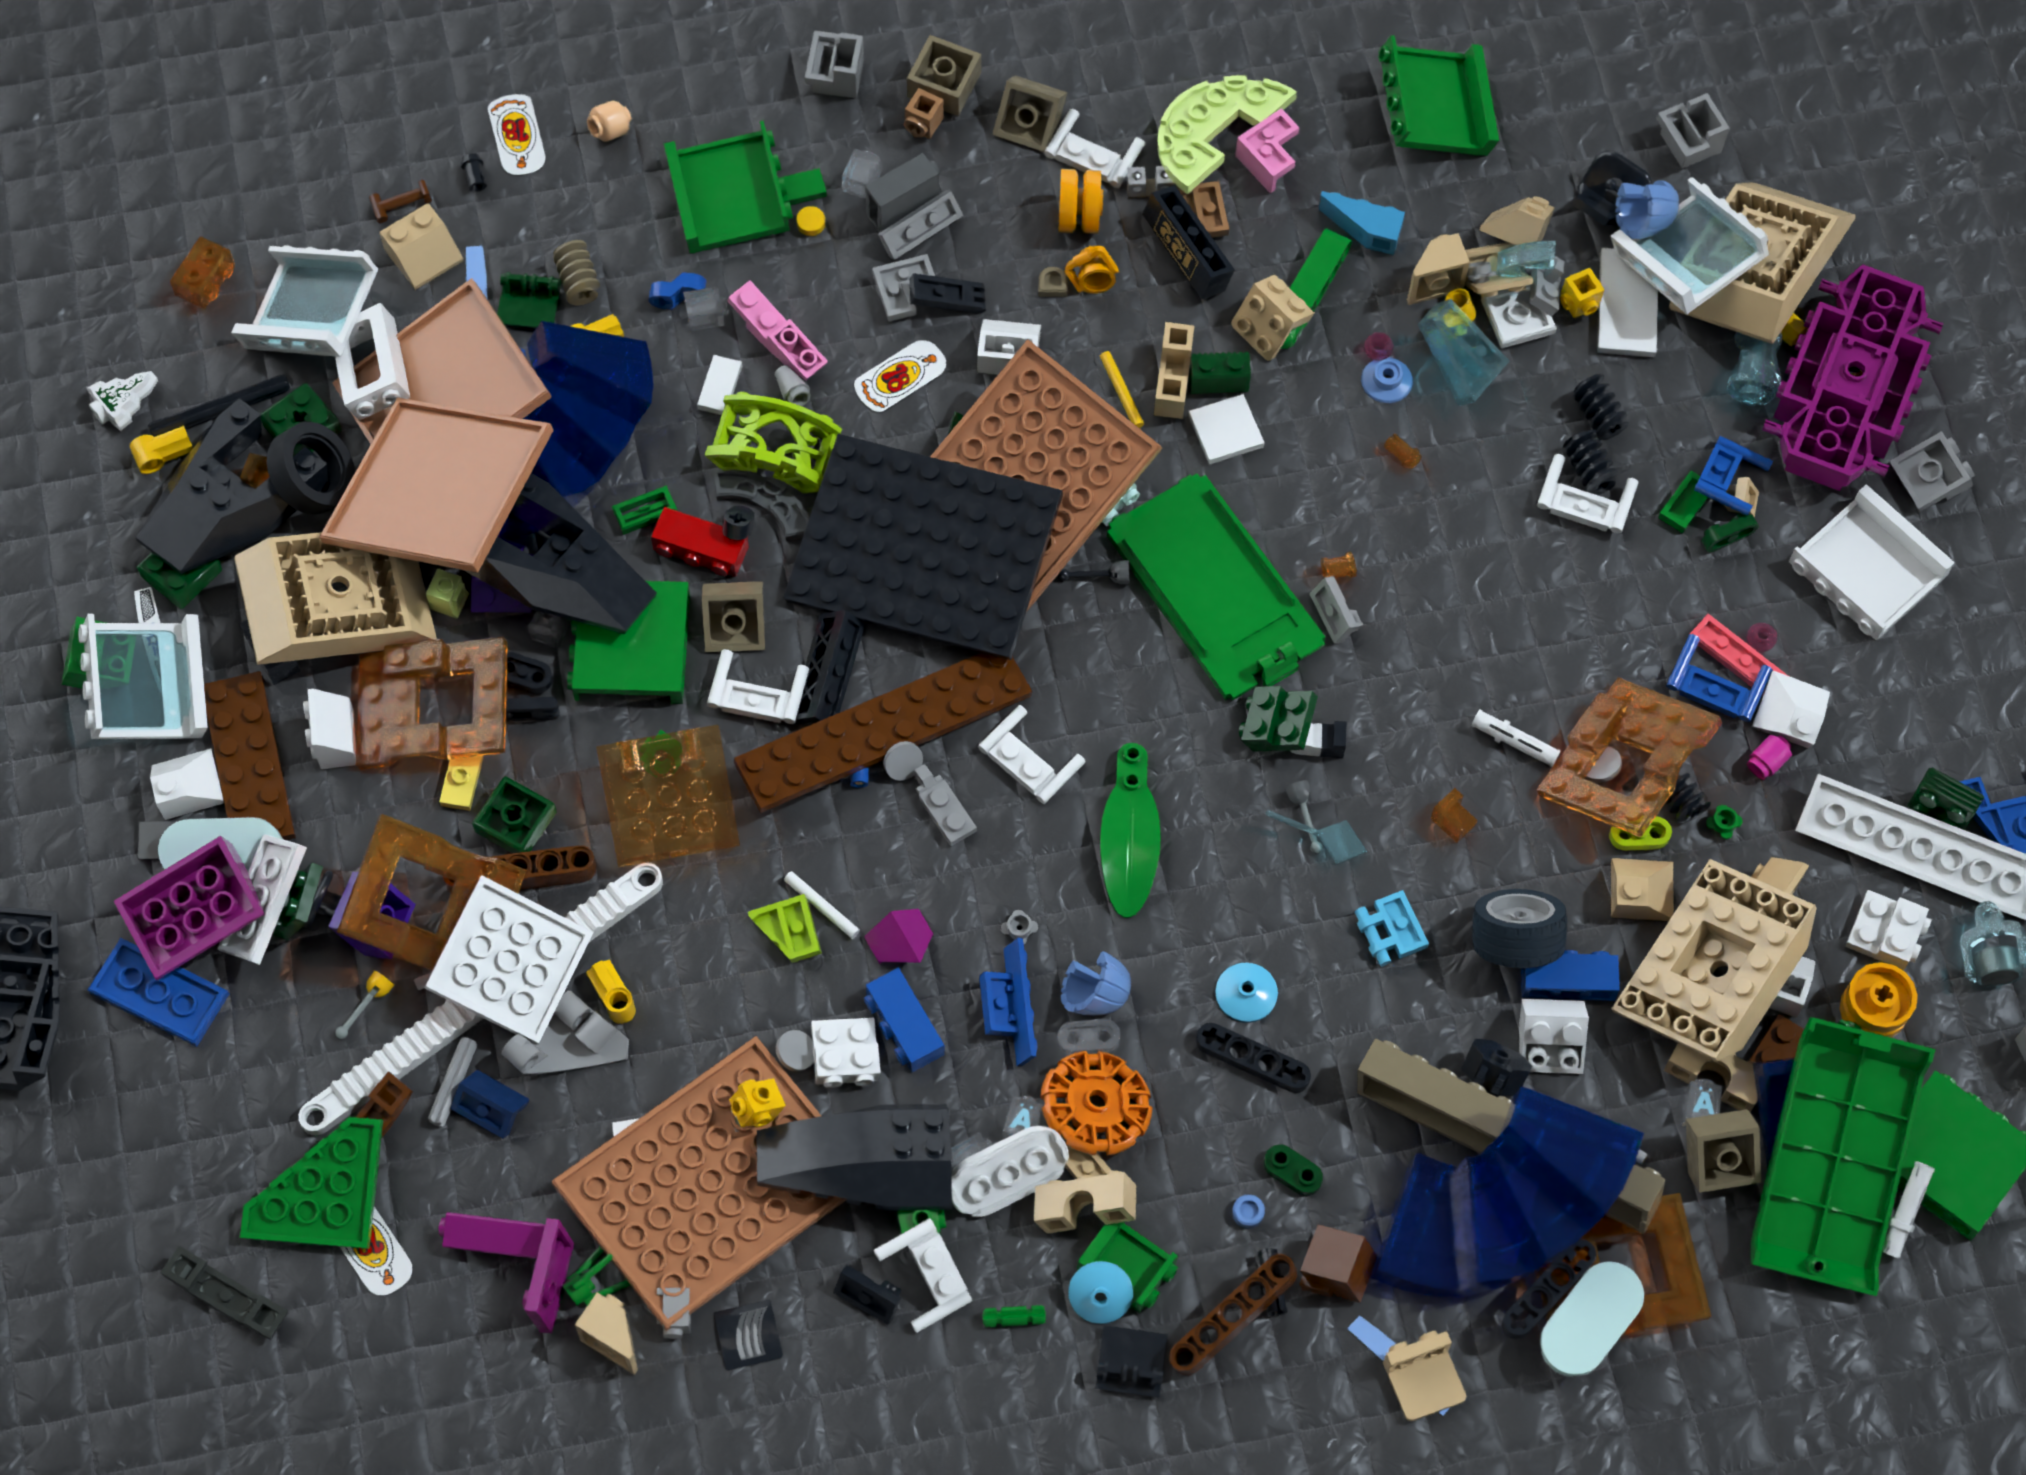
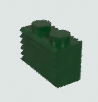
M1234 351L1227 354L1224 352L1221 354L1218 352L1207 354L1205 352L1203 355L1200 352L1197 355L1193 353L1189 369L1191 394L1249 392L1251 381L1249 353L1247 351L1244 353L1241 351L1236 353Z

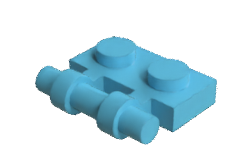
M1403 890L1376 900L1374 907L1377 913L1369 915L1366 907H1360L1355 910L1358 919L1357 926L1361 933H1365L1370 944L1368 947L1372 957L1377 958L1380 966H1385L1391 962L1387 951L1395 948L1399 959L1428 948V940ZM1383 924L1389 936L1382 940L1375 928Z

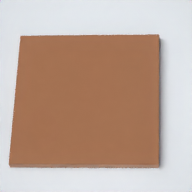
M472 278L396 334L400 342L410 392L409 400L523 419L552 397ZM376 350L353 367L358 389L377 381L381 376ZM338 378L332 383L343 400L340 380ZM392 406L360 421L352 414L370 444Z
M397 397L319 538L323 544L478 573L546 446L553 428L550 423Z

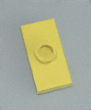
M453 747L439 801L440 806L471 811L484 758L483 751Z

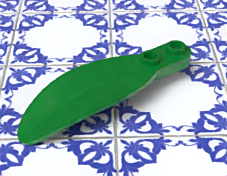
M1127 743L1118 751L1116 786L1106 802L1100 832V857L1106 891L1114 910L1124 918L1135 916L1141 910L1150 894L1158 866L1161 842L1157 806L1147 787L1148 755L1145 748L1137 743ZM1135 754L1137 758H1130L1128 755ZM1133 780V781H1135L1137 784H1136V785H1130V784L1127 783V781Z

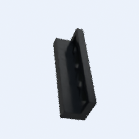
M847 610L820 614L805 664L809 668L794 724L817 723L840 713L865 627L864 622ZM834 622L832 629L826 634L828 624ZM826 648L825 654L818 661L820 653ZM818 675L817 681L810 687L812 680ZM811 700L808 713H803L804 707Z

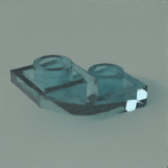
M1556 241L1529 242L1498 252L1496 276L1525 277L1526 268L1554 269Z

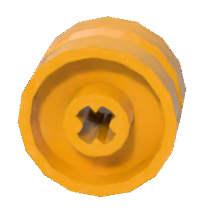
M1061 169L1058 232L1073 233L1076 229L1077 215H1082V231L1087 234H1099V220L1103 211L1101 170H1086L1083 188H1078L1077 171L1075 169Z
M1873 963L1866 965L1856 972L1841 996L1839 1009L1844 1021L1854 1022L1864 1031L1892 1038L1900 1033L1916 1009L1918 995L1914 982L1905 971L1892 964Z

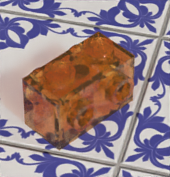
M200 236L170 280L175 296L206 309L210 301H214L218 296L220 286L224 280L230 278L233 274L235 263L231 251Z

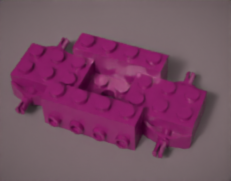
M1864 264L1858 267L1843 282L1840 281L1839 285L1822 278L1818 290L1834 295L1837 308L1819 302L1815 312L1809 311L1804 323V327L1809 329L1806 335L1800 333L1794 350L1799 351L1797 359L1790 358L1785 374L1790 375L1787 382L1781 381L1775 396L1780 398L1773 418L1783 421L1784 424L1780 425L1766 419L1762 431L1776 435L1780 439L1783 462L1786 464L1785 471L1838 491L1841 490L1842 486L1846 487L1864 471L1868 472L1869 470L1885 477L1889 465L1873 460V457L1876 456L1884 459L1892 441L1898 443L1904 426L1900 425L1902 417L1908 418L1914 403L1909 401L1910 395L1917 394L1922 382V378L1918 377L1919 371H1926L1932 356L1927 354L1931 342L1912 335L1918 332L1919 329H1926L1939 335L1944 324L1927 318L1929 313H1926L1923 286ZM1857 367L1862 371L1863 375L1859 377L1853 376L1849 373L1848 368Z

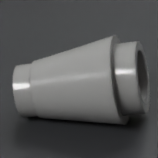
M788 365L781 366L775 371L774 375L783 400L804 406L811 397L810 387Z

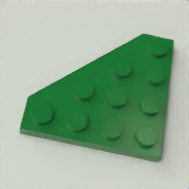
M348 1117L335 1131L305 1153L304 1157L274 1179L260 1194L243 1205L240 1238L370 1249L383 1120Z

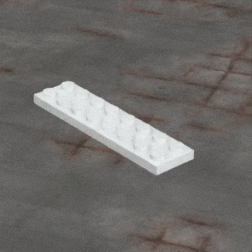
M1817 774L1795 831L2026 921L2025 853Z

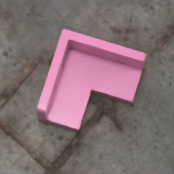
M1282 108L1237 137L1235 156L1270 194L1276 190L1277 179L1295 168L1294 159L1281 145L1299 134V126Z

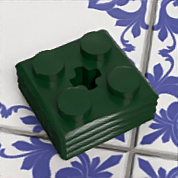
M304 383L261 413L262 425L274 439L281 433L299 424V421L321 424L329 428L336 435L342 431L339 419L307 383ZM296 444L293 450V457L305 447L311 452L314 450L304 444Z
M152 552L137 565L140 576L179 609H183L222 571L219 560L215 559L183 574H179Z
M1932 767L1928 768L1907 806L1913 811L1966 830L1982 803L1984 796Z
M504 776L473 820L472 825L475 833L511 853L529 852L557 811L554 802ZM517 814L520 815L519 820H514L513 822L509 820V816L516 817Z

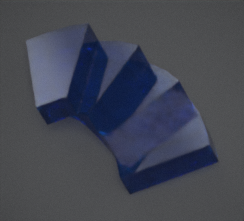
M541 321L528 340L527 347L531 365L552 397L523 419L550 423L553 432L531 473L548 482L574 508L595 489L628 445L636 425L651 405L654 388L652 362L647 341ZM509 513L498 537L511 541L540 530Z
M1521 1086L1512 1098L1504 1126L1498 1137L1480 1155L1465 1157L1458 1167L1418 1152L1409 1162L1371 1278L1400 1290L1427 1296H1468L1501 1288L1539 1271L1567 1252L1608 1212L1622 1192L1634 1167L1644 1132Z

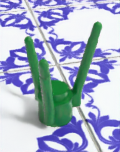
M600 1246L575 1273L567 1278L568 1281L562 1285L577 1306L583 1301L587 1306L597 1293L592 1294L591 1291L596 1287L590 1279L613 1259V1255L608 1254L586 1272L604 1252ZM627 1280L600 1290L598 1293L602 1296H607V1294L630 1286Z

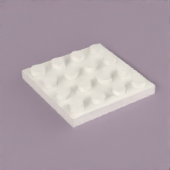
M481 876L424 988L516 1035H523L537 1045L559 1004L593 932Z

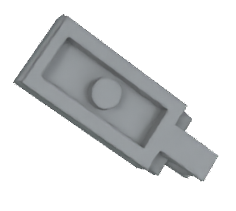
M925 764L915 769L916 775L914 776L920 784L916 788L919 800L948 844L953 846L977 832L976 825L947 782L940 775L933 777V774Z

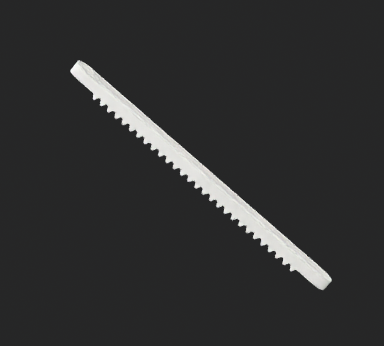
M639 864L614 883L610 882L604 890L600 889L596 896L589 897L586 903L579 904L575 911L568 912L565 918L592 931L593 934L590 939L592 941L656 895L663 885L662 873L655 864ZM644 873H651L656 877V880L651 886L645 887L639 884V877ZM446 1000L444 1005L437 1006L433 1013H428L423 1020L416 1021L412 1028L405 1029L401 1036H395L391 1043L384 1044L380 1051L376 1050L373 1052L370 1058L363 1059L359 1066L355 1065L349 1073H344L341 1079L334 1080L330 1087L307 1102L299 1112V1122L303 1130L313 1136L326 1133L365 1105L371 1099L368 1095L388 1071L398 1079H401L484 1018ZM313 1111H320L324 1114L323 1122L317 1126L307 1123V1117Z

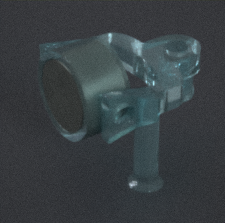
M1984 901L1974 911L1976 928L1968 930L1960 938L1965 976L1972 983L1977 982L1982 986L2007 985L2020 980L2024 975L2022 965L2026 968L2025 931L2019 922L2005 920L2001 910L1993 902ZM2000 935L2016 936L2017 948L2013 946H1994L1980 950L1972 955V948L1985 939Z

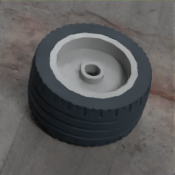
M1507 889L1488 893L1476 902L1473 913L1472 939L1474 950L1482 959L1505 967L1532 968L1551 964L1564 954L1567 938V912L1563 902L1556 897L1544 892L1528 889Z

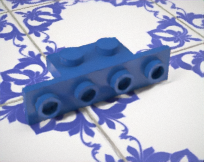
M1017 938L1003 949L1006 973L983 972L979 975L985 1035L1013 1036L1016 1066H1023L1036 1057L1037 1040L1034 1038V1012L1031 1008L1029 995L1031 984L1027 978V952L1024 950L1023 938Z

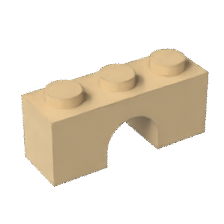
M1165 323L1155 399V416L1183 419L1194 335L1193 325Z
M1680 1043L1675 1047L1664 1068L1665 1072L1690 1085L1693 1084L1697 1075L1702 1071L1713 1070L1718 1072L1723 1077L1726 1085L1720 1100L1738 1110L1748 1109L1749 1112L1753 1109L1770 1076V1073L1766 1072L1760 1064L1753 1061L1747 1062L1737 1057L1736 1053L1715 1061Z
M1109 1171L1106 1175L1094 1177L1083 1175L1075 1180H1052L1047 1184L1035 1186L1034 1221L1047 1234L1076 1229L1079 1211L1084 1206L1093 1203V1212L1106 1225L1136 1220V1184L1125 1172Z

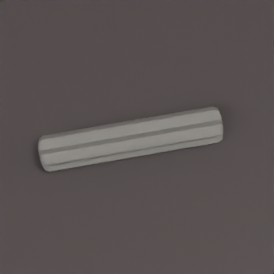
M462 1037L458 1043L428 1116L429 1122L433 1125L443 1127L447 1121L459 1083L463 1081L477 1048L476 1041Z

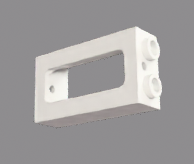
M381 303L359 313L341 357L335 356L344 405L358 421L392 406L397 397L403 399L410 398L400 342L396 337L395 319ZM346 319L336 323V325H342ZM374 338L381 376L377 381L358 389L351 348Z

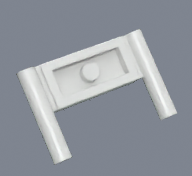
M1072 108L1069 109L1044 151V155L1050 159L1055 158L1082 172H1086V170H1101V180L1109 182L1115 188H1119L1127 175V169L1132 167L1145 142L1141 138H1135L1122 160L1119 154L1070 133L1072 126L1079 116V112Z
M1555 454L1537 506L1544 510L1550 509L1551 514L1603 531H1607L1608 528L1614 533H1622L1639 483L1638 480L1634 478L1627 479L1620 502L1617 503L1616 501L1557 483L1565 457Z
M726 649L722 650L707 706L711 708L719 707L722 711L778 723H781V720L786 723L794 724L809 668L805 665L797 666L791 692L729 679L726 680L733 652Z
M1018 705L978 745V748L1035 795L1041 803L1045 804L1086 761L1081 755L1076 754L1056 775L1051 766L1009 732L1027 714L1026 709Z
M930 1218L874 1250L878 1260L882 1261L908 1246L938 1304L934 1309L910 1322L916 1333L972 1302L967 1287Z

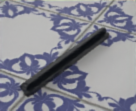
M281 374L148 424V428L153 437L182 426L188 428L218 417L239 398L250 405L286 392L290 389V385L286 376Z

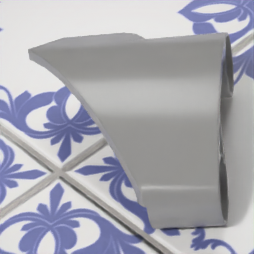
M567 991L562 995L539 1044L536 1045L523 1035L517 1034L507 1042L501 1054L522 1074L560 1072L628 1060L629 1039L601 1014L587 1006L572 991Z

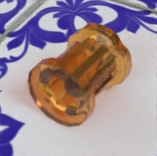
M1351 551L1345 552V556L1331 559L1327 557L1321 558L1324 578L1332 576L1335 579L1345 576L1354 578L1357 576L1356 563Z

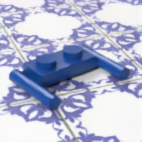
M1720 436L1694 491L1748 516L1753 505L1726 493L1741 459L1766 471H1769L1773 461Z
M1689 634L1666 687L1673 691H1679V695L1732 718L1738 716L1741 720L1750 722L1773 669L1767 665H1762L1751 690H1748L1715 674L1689 665L1700 641L1698 636Z

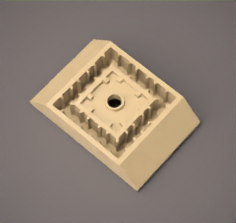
M1754 182L1735 184L1725 200L1732 210L1737 214L1739 212L1742 213L1755 228L1759 227L1765 232L1768 238L1766 243L1769 255L1690 313L1686 314L1671 301L1669 307L1670 310L1773 344L1855 220V214ZM1713 217L1681 266L1704 285L1710 286L1756 251Z
M322 532L267 538L234 557L257 665L437 644V637L418 561L323 544L319 538ZM335 582H341L347 586L348 590L337 592L331 585Z
M1709 859L1611 1010L1715 1061L1724 1059L1742 1050L1807 950L1817 909L1816 905ZM1718 967H1728V971L1724 976H1713L1714 971Z

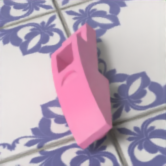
M751 280L728 297V303L746 321L745 327L784 365H788L804 380H808L828 363L827 359L791 319L786 320Z

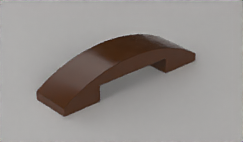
M388 1071L368 1095L371 1099L356 1117L383 1120L382 1139L404 1109L413 1091Z

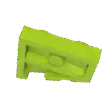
M805 894L748 911L751 920L792 963L822 954Z

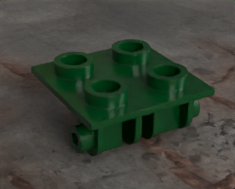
M508 271L505 274H501L500 285H502L497 315L503 324L507 326L553 330L561 289L560 279L554 278V276L539 277L536 274L529 276L528 273H524V275L511 274Z

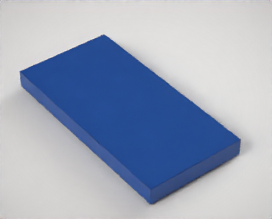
M123 938L119 939L88 988L90 994L196 1047L229 996L228 990L181 967L156 980L138 946Z

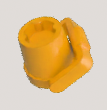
M1089 246L1083 249L1072 260L1067 262L1065 266V273L1077 291L1093 294L1102 293L1112 288L1116 282L1115 274L1119 272L1117 265L1103 246ZM1075 267H1079L1078 277L1072 270Z

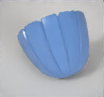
M1658 180L1652 185H1646L1645 187L1622 183L1617 194L1619 197L1616 198V206L1618 207L1615 209V212L1618 213L1616 221L1618 226H1620V230L1631 239H1642L1658 234L1671 225L1676 218L1679 209V196L1670 183Z
M1104 951L1100 953L1097 959V965L1102 967L1101 974H1097L1084 965L1072 961L1065 973L1067 977H1064L1063 988H1061L1063 993L1061 995V1002L1064 1008L1076 1014L1092 1016L1106 1015L1117 1011L1125 1004L1131 990V978L1126 967Z

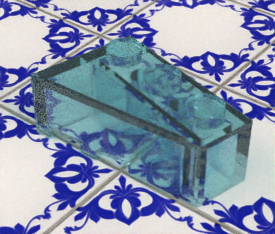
M1452 299L1435 304L1418 323L1458 406L1475 402L1509 362L1504 354Z

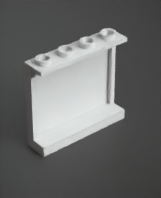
M1868 485L1860 489L1855 499L1801 548L1797 546L1789 560L1796 573L1805 576L1814 584L1815 589L1821 595L1827 596L1833 601L1842 614L1852 618L1864 634L1872 636L1876 641L1946 578L1955 563Z

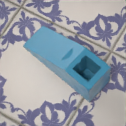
M1322 191L1319 210L1365 248L1391 255L1395 254L1405 212L1391 206L1383 207L1372 204L1367 200H1356L1344 197L1339 193Z

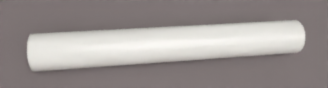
M791 871L786 875L784 881L800 895L805 894L808 902L851 939L858 935L860 932L858 927Z

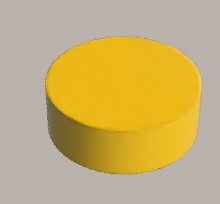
M809 206L798 212L796 218L797 228L802 234L816 236L824 230L825 215L822 210Z

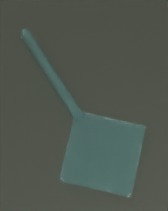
M1266 811V815L1273 819L1318 836L1336 864L1367 852L1347 820L1317 830L1273 811Z

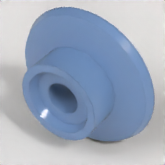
M1382 357L1371 361L1365 366L1361 374V384L1366 394L1372 399L1382 403H1394L1404 399L1410 393L1413 386V377L1409 368L1395 358ZM1384 375H1389L1392 378H1385Z

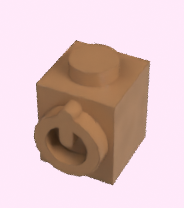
M918 88L905 108L904 127L916 138L927 137L931 139L944 118L943 99Z

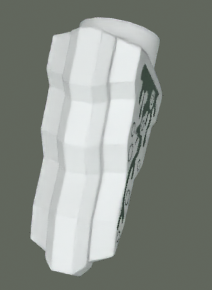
M152 371L134 374L126 380L115 378L107 383L99 381L87 387L89 394L94 399L89 404V407L101 424L110 421L121 431L132 422V415L140 409L141 400L152 392L158 379Z

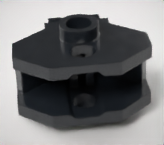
M1476 1038L1461 1067V1070L1472 1082L1481 1085L1487 1093L1495 1097L1501 1095L1518 1097L1532 1069V1065L1522 1054L1493 1040Z

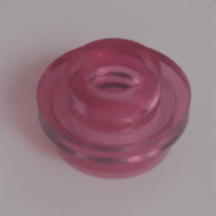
M1377 332L1366 339L1364 351L1369 358L1381 361L1391 356L1393 342L1385 333ZM1380 346L1383 350H1377L1373 347Z
M1756 623L1748 630L1747 642L1757 652H1766L1775 646L1777 633L1769 624ZM1758 633L1766 635L1767 639H1761Z

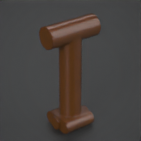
M425 180L418 181L420 188L383 201L378 193L370 195L369 201L377 222L384 223L388 220L387 211L424 198L426 204L431 203L432 199Z

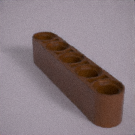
M584 845L457 860L448 863L444 867L442 876L449 894L462 898L470 897L479 878L489 871L496 873L490 880L511 891L586 882L594 877L597 867L590 848ZM579 860L589 861L585 867L577 868L574 866ZM548 864L558 865L554 871L548 872L543 870ZM517 868L527 869L523 875L512 874ZM455 876H465V879L460 883L451 882Z
M1275 1254L1270 1257L1177 1342L1169 1355L1170 1362L1176 1371L1186 1376L1198 1372L1295 1282L1297 1277V1269L1291 1258L1284 1254ZM1278 1264H1287L1290 1267V1271L1286 1277L1276 1278L1273 1276V1270ZM1261 1285L1266 1288V1293L1262 1299L1252 1300L1249 1297L1250 1290L1254 1286ZM1233 1307L1240 1308L1242 1310L1241 1318L1236 1322H1228L1225 1318L1226 1312ZM1208 1329H1214L1218 1332L1217 1340L1209 1345L1202 1343V1334ZM1184 1351H1190L1194 1355L1193 1362L1189 1366H1179L1178 1356Z

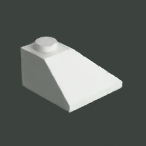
M1772 671L1751 727L1776 737L1780 735L1787 741L1810 748L1815 744L1823 723L1830 692Z
M211 748L152 765L150 779L155 802L165 820L224 803L214 754Z

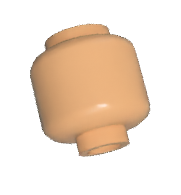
M612 100L593 107L587 119V125L590 133L595 138L607 142L627 134L631 115L625 106Z

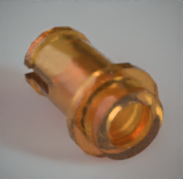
M1396 433L1390 436L1384 444V448L1402 462L1401 465L1404 468L1413 469L1422 459V455L1419 454L1420 450L1418 448L1413 449Z

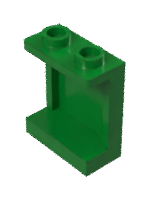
M1125 1222L1105 1224L1078 1260L1077 1270L1088 1263L1096 1261L1110 1262L1119 1266L1129 1276L1133 1286V1299L1130 1308L1140 1314L1145 1306L1150 1309L1160 1296V1292L1157 1290L1163 1281L1169 1283L1179 1269L1176 1266L1178 1255L1174 1252L1169 1255L1126 1225Z

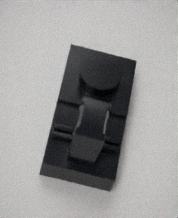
M846 1265L839 1275L833 1293L889 1325L901 1300L899 1296L902 1289L889 1283L887 1280L878 1285L863 1273Z

